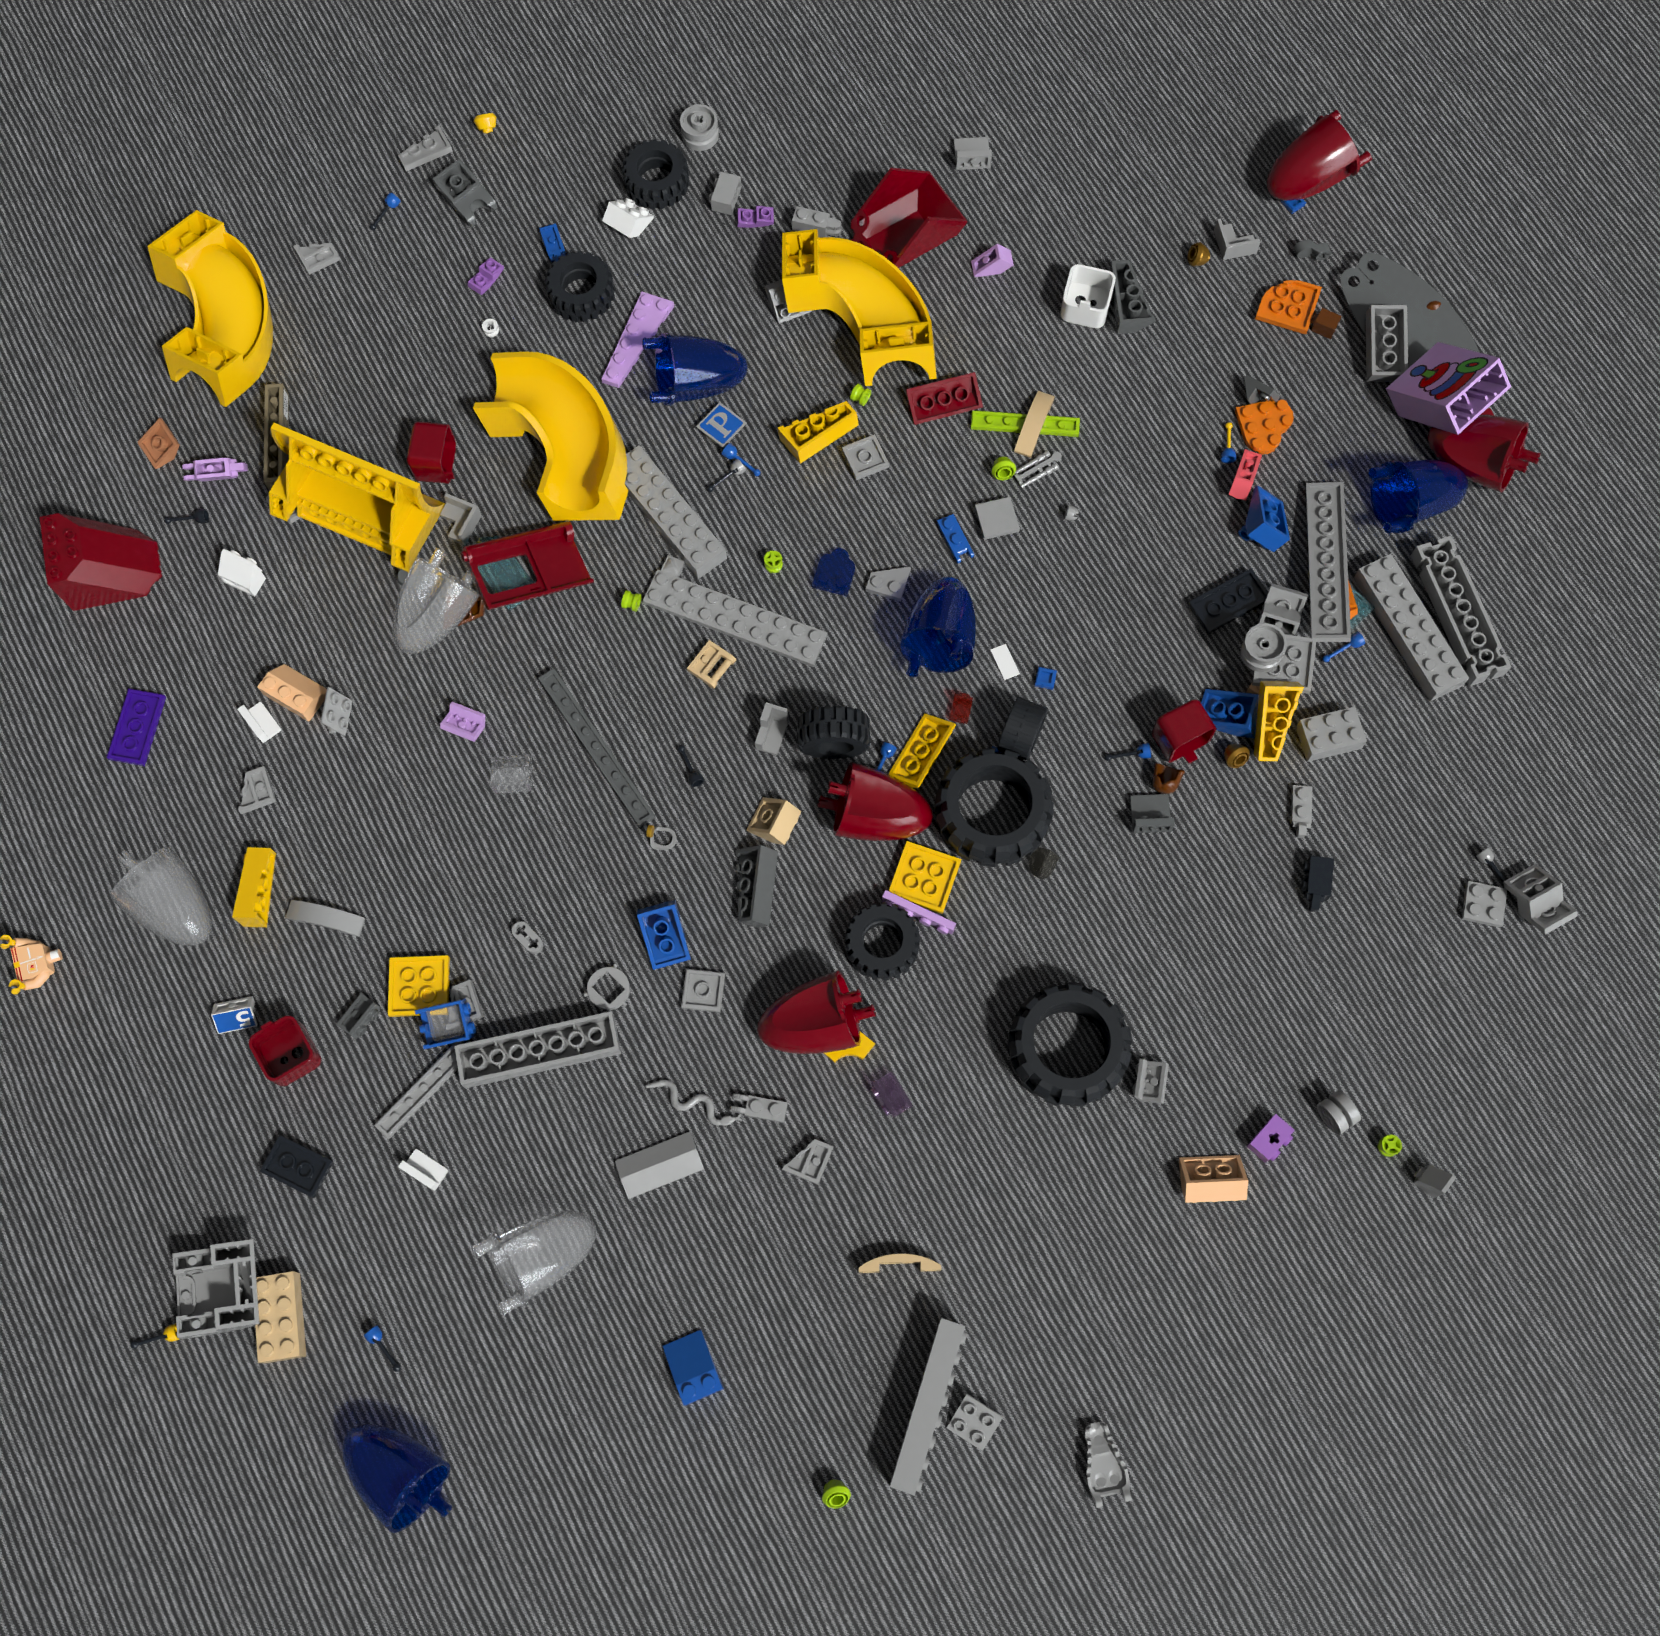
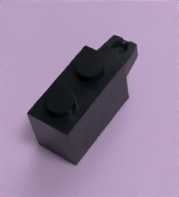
M1311 855L1307 861H1304L1303 872L1305 873V880H1302L1301 891H1304L1303 898L1309 901L1310 912H1318L1320 902L1323 903L1331 897L1334 868L1333 858Z

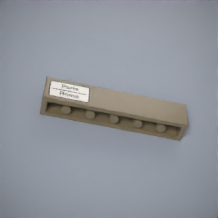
M283 383L265 385L264 483L269 491L288 462V454H285L277 446L270 429L273 423L289 428V394Z

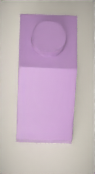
M999 244L994 245L971 261L975 277L1001 274L1014 265L1011 250Z

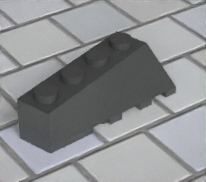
M1111 261L1109 271L1116 277L1112 299L1117 334L1136 333L1156 321L1155 317L1151 314L1150 306L1144 298L1143 290L1137 282V276L1130 261Z
M762 845L735 850L736 857H739V864L736 865V872L740 876V881L737 882V889L740 891L741 896L738 898L739 922L755 928L769 926L778 851Z

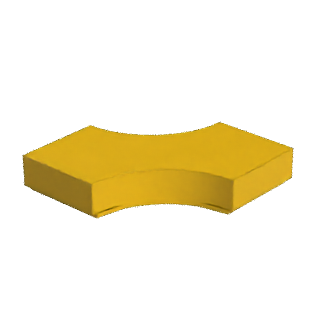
M860 1032V1046L823 1054L834 1063L845 1056H855L863 1060L875 1046V1043Z

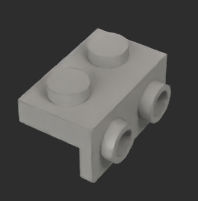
M1140 1058L1139 1064L1136 1065L1137 1081L1133 1086V1094L1140 1102L1164 1104L1168 1063L1147 1061L1144 1058Z

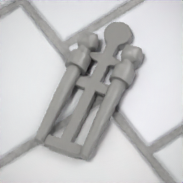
M1047 450L1043 455L1036 456L1035 459L1017 469L1013 476L1021 488L1043 476L1051 474L1052 471L1058 470L1059 465L1054 463L1051 466V462L1060 461L1062 458L1061 453L1054 452L1052 457L1049 458L1051 453ZM1035 465V467L1031 468L1030 470L1024 472L1021 475H1018V473L1022 472L1023 470ZM1048 465L1049 467L1045 468L1043 471L1042 468ZM1037 470L1040 472L1039 474L1035 475L1026 482H1022L1023 478L1029 476Z

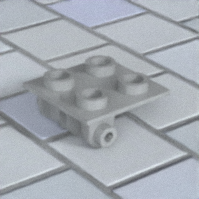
M327 687L320 723L327 726L330 734L338 732L346 736L352 700Z
M966 1394L948 1424L947 1429L983 1451L1003 1416L969 1394Z

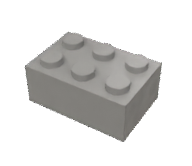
M1355 707L1301 719L1295 727L1307 762L1359 750L1367 742Z

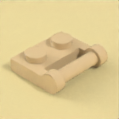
M709 640L687 667V671L714 689L718 685V680L729 666L736 662V658ZM721 657L724 658L725 661L711 678L707 676Z

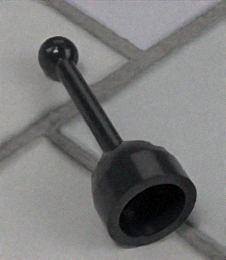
M199 509L195 511L193 516L165 517L164 522L170 524L173 521L195 519L197 523L204 524L209 522V514L207 509Z
M680 745L678 751L682 753L691 772L688 776L690 786L698 787L705 782L704 777L700 772L693 770L685 753V747Z

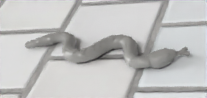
M659 1080L646 1085V1088L669 1087L671 1104L679 1111H686L700 1101L705 1102L707 1118L713 1125L728 1126L735 1120L742 1121L740 1118L741 1114L738 1117L724 1116L721 1119H716L714 1116V1102L710 1096L703 1093L694 1095L685 1103H680L678 1101L677 1087L672 1081Z

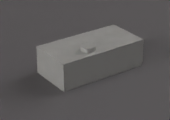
M1371 305L1365 313L1367 382H1394L1408 369L1407 305Z

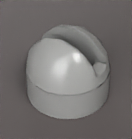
M1068 505L1064 519L1069 521L1076 520L1078 517L1074 515L1075 513L1079 514L1078 509Z

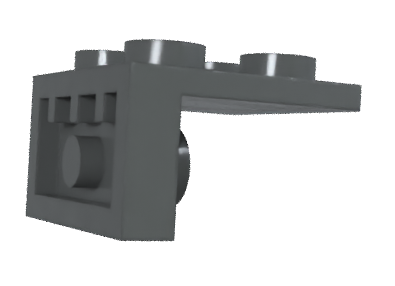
M1168 794L1133 795L1130 797L1133 833L1172 831L1175 822L1174 818L1170 816Z

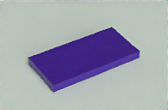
M128 688L106 757L108 760L145 766L166 700L165 695Z

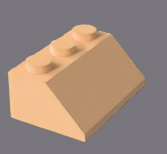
M285 664L269 671L257 686L264 696L308 722L325 701L327 692L326 688Z
M1240 1155L1179 1158L1181 1188L1185 1203L1247 1200L1248 1178Z

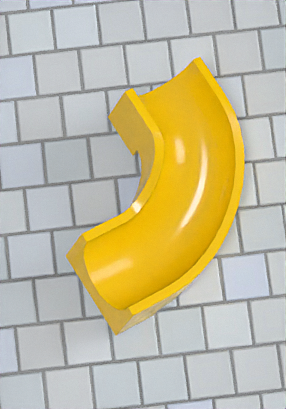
M196 210L147 246L156 280L186 295L195 308L193 330L185 327L162 345L171 380L177 382L188 372L193 371L210 385L217 395L220 405L227 407L259 379L268 363L273 344L272 315L264 279L253 255L236 237L225 231L223 222Z
M817 229L782 233V282L788 313L828 309L837 313L847 323L860 345L865 386H872L873 377L879 368L887 363L898 360L917 363L926 370L929 379H937L932 322L928 310L914 285L892 262L875 250L858 242L835 237L819 238Z
M539 352L492 353L491 360L495 368L497 381L494 402H475L473 409L490 437L523 436L524 431H527L544 446L547 462L537 494L552 520H620L628 494V489L625 485L627 475L626 451L621 434L594 386L574 367L551 355Z

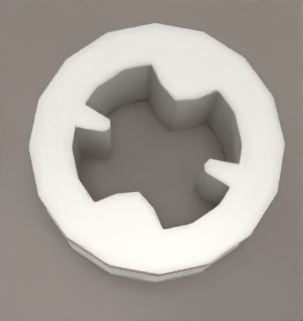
M487 319L483 322L482 328L486 336L494 337L499 333L497 321Z

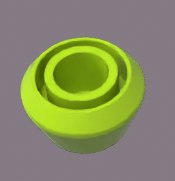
M999 457L994 461L992 467L994 478L1008 480L1015 474L1016 465L1008 457Z
M833 1479L824 1486L822 1501L830 1508H841L847 1504L851 1493L842 1481Z

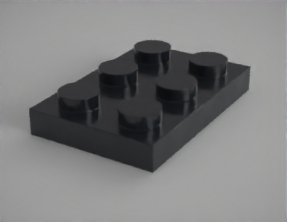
M279 1135L260 1172L315 1198L334 1161Z

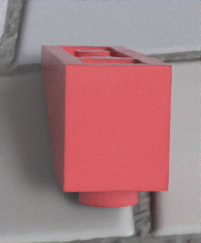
M1244 450L1229 492L1230 496L1236 499L1247 500L1261 461V454Z

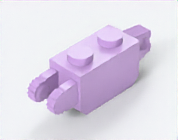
M230 458L195 460L193 463L182 465L185 470L194 469V475L183 476L185 481L198 480L203 482L237 478L238 472L248 471L247 464L237 463L236 459Z

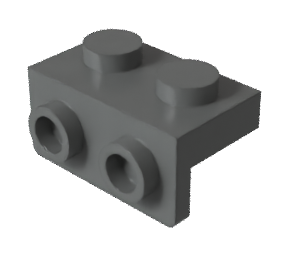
M361 993L336 1025L354 1039H357L366 1032V1026L370 1021H374L378 1017L381 1007Z

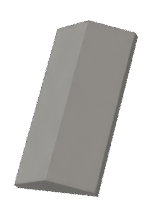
M691 1132L615 1161L628 1199L704 1170Z

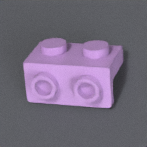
M451 702L450 711L440 723V728L475 742L485 728V714Z

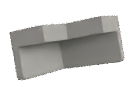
M1217 219L1214 234L1223 260L1257 254L1260 239H1254L1253 235L1236 238L1232 223L1223 225L1221 219Z
M445 493L446 504L440 516L454 523L448 538L465 546L482 515L477 505Z
M765 703L760 717L761 727L755 741L756 750L778 755L789 723L787 708Z

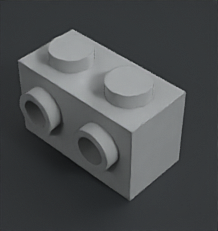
M720 172L719 178H716L714 182V192H711L709 196L712 211L732 215L742 187L741 176Z

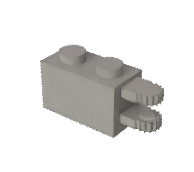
M796 206L792 218V232L817 229L819 238L827 237V235L839 236L842 232L840 228L841 221L830 218L829 213Z

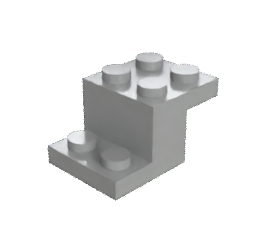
M1271 583L1258 624H1273L1280 628L1284 634L1295 636L1308 594Z
M1537 864L1504 881V888L1517 897L1519 915L1545 935L1578 916L1577 910L1563 899L1562 883Z

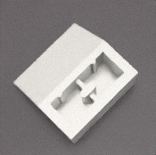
M626 198L624 200L610 201L602 221L627 237L632 238L638 237L653 220L654 215L650 214L648 209L637 206L632 199Z
M223 549L221 551L218 576L224 583L255 597L266 579L262 570L256 565L257 562L249 557L245 559L234 550L228 551Z

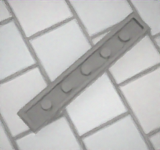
M464 1041L455 1042L374 1124L387 1139H390L458 1070L454 1046L465 1044Z

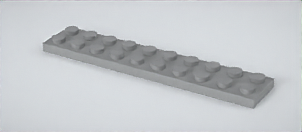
M1344 482L1306 483L1311 638L1317 639L1316 642H1350L1351 627Z
M658 569L643 599V604L811 667H814L828 636V633Z

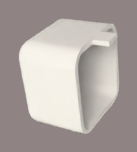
M1079 264L1074 265L1070 270L1060 312L1061 318L1069 323L1091 328H1101L1105 324L1116 279L1115 275L1108 270ZM1077 297H1083L1085 301L1081 300L1079 305L1076 303L1075 299ZM1091 301L1097 303L1095 306L1090 305Z

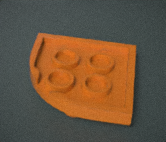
M1298 280L1283 281L1282 284L1275 287L1272 286L1262 297L1255 319L1306 335L1322 287Z

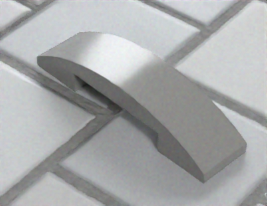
M291 900L285 917L288 920L300 923L306 922L339 930L341 933L360 937L365 922L364 917L349 912L297 900Z

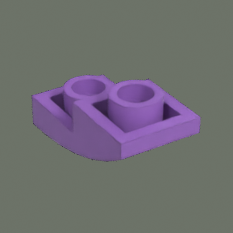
M756 206L755 210L742 208L737 210V227L752 228L774 224L773 207Z
M490 257L479 266V272L468 281V287L480 295L484 294L499 277L504 266Z

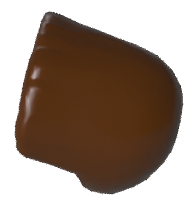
M1155 763L1152 778L1153 788L1162 794L1174 793L1185 771Z

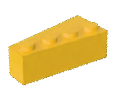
M845 401L825 409V412L811 414L807 419L802 421L796 420L789 426H781L777 429L780 441L801 464L859 424L857 412Z
M1260 681L1254 756L1258 761H1278L1286 739L1287 730L1292 722L1294 710H1296L1300 693L1302 694L1304 688L1299 682Z
M247 847V852L244 854V865L232 918L243 927H267L276 853L271 848Z

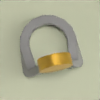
M654 825L648 826L646 834L647 837H650V845L653 849L669 850L675 846L677 836L672 829L661 826L654 827ZM656 831L669 832L672 834V842L666 846L654 843V833Z

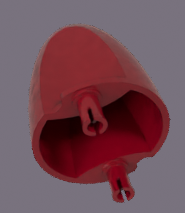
M1335 109L1324 117L1322 115L1319 116L1316 122L1295 139L1273 163L1267 178V188L1274 198L1292 201L1316 195L1342 181L1349 175L1355 176L1363 165L1372 161V156L1368 151H1365L1360 156L1358 155L1352 138L1341 123L1338 122V120H1341V114L1338 110Z
M1479 415L1458 435L1435 427H1431L1428 433V443L1431 450L1446 466L1479 485L1501 493L1508 486L1515 470L1525 473L1529 462L1537 464L1541 453L1527 450L1524 447L1529 423L1512 418Z
M850 762L842 784L833 781L829 783L827 793L839 795L838 798L832 799L820 795L817 805L818 808L834 811V836L857 840L891 841L916 836L930 826L933 817L928 802L911 786L882 771L854 762Z
M835 971L812 979L778 998L762 1014L757 1024V1033L759 1039L765 1045L782 1052L795 1054L835 1052L860 1046V1020L876 1017V1012H874L873 1004L856 1009L853 1003L863 1001L862 997H860L862 996L860 990L857 989L850 992L841 972Z

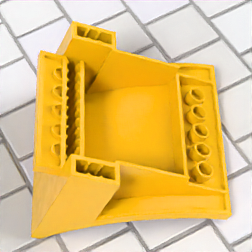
M273 423L270 428L272 437L280 450L289 455V461L269 491L270 515L288 521L297 506L298 517L391 555V565L408 572L437 522L445 503L422 494L420 483Z

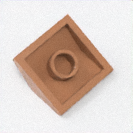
M159 418L137 442L155 469L175 459L180 445L162 418Z

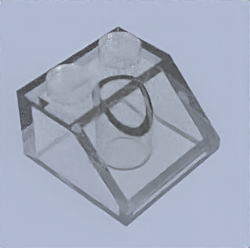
M532 754L493 757L490 770L491 788L495 794L533 791Z

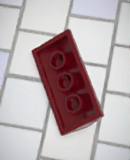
M975 372L906 389L908 408L914 425L983 408Z

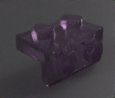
M893 1072L872 1082L873 1088L870 1090L876 1099L880 1098L883 1105L881 1108L886 1116L890 1115L894 1119L913 1107Z

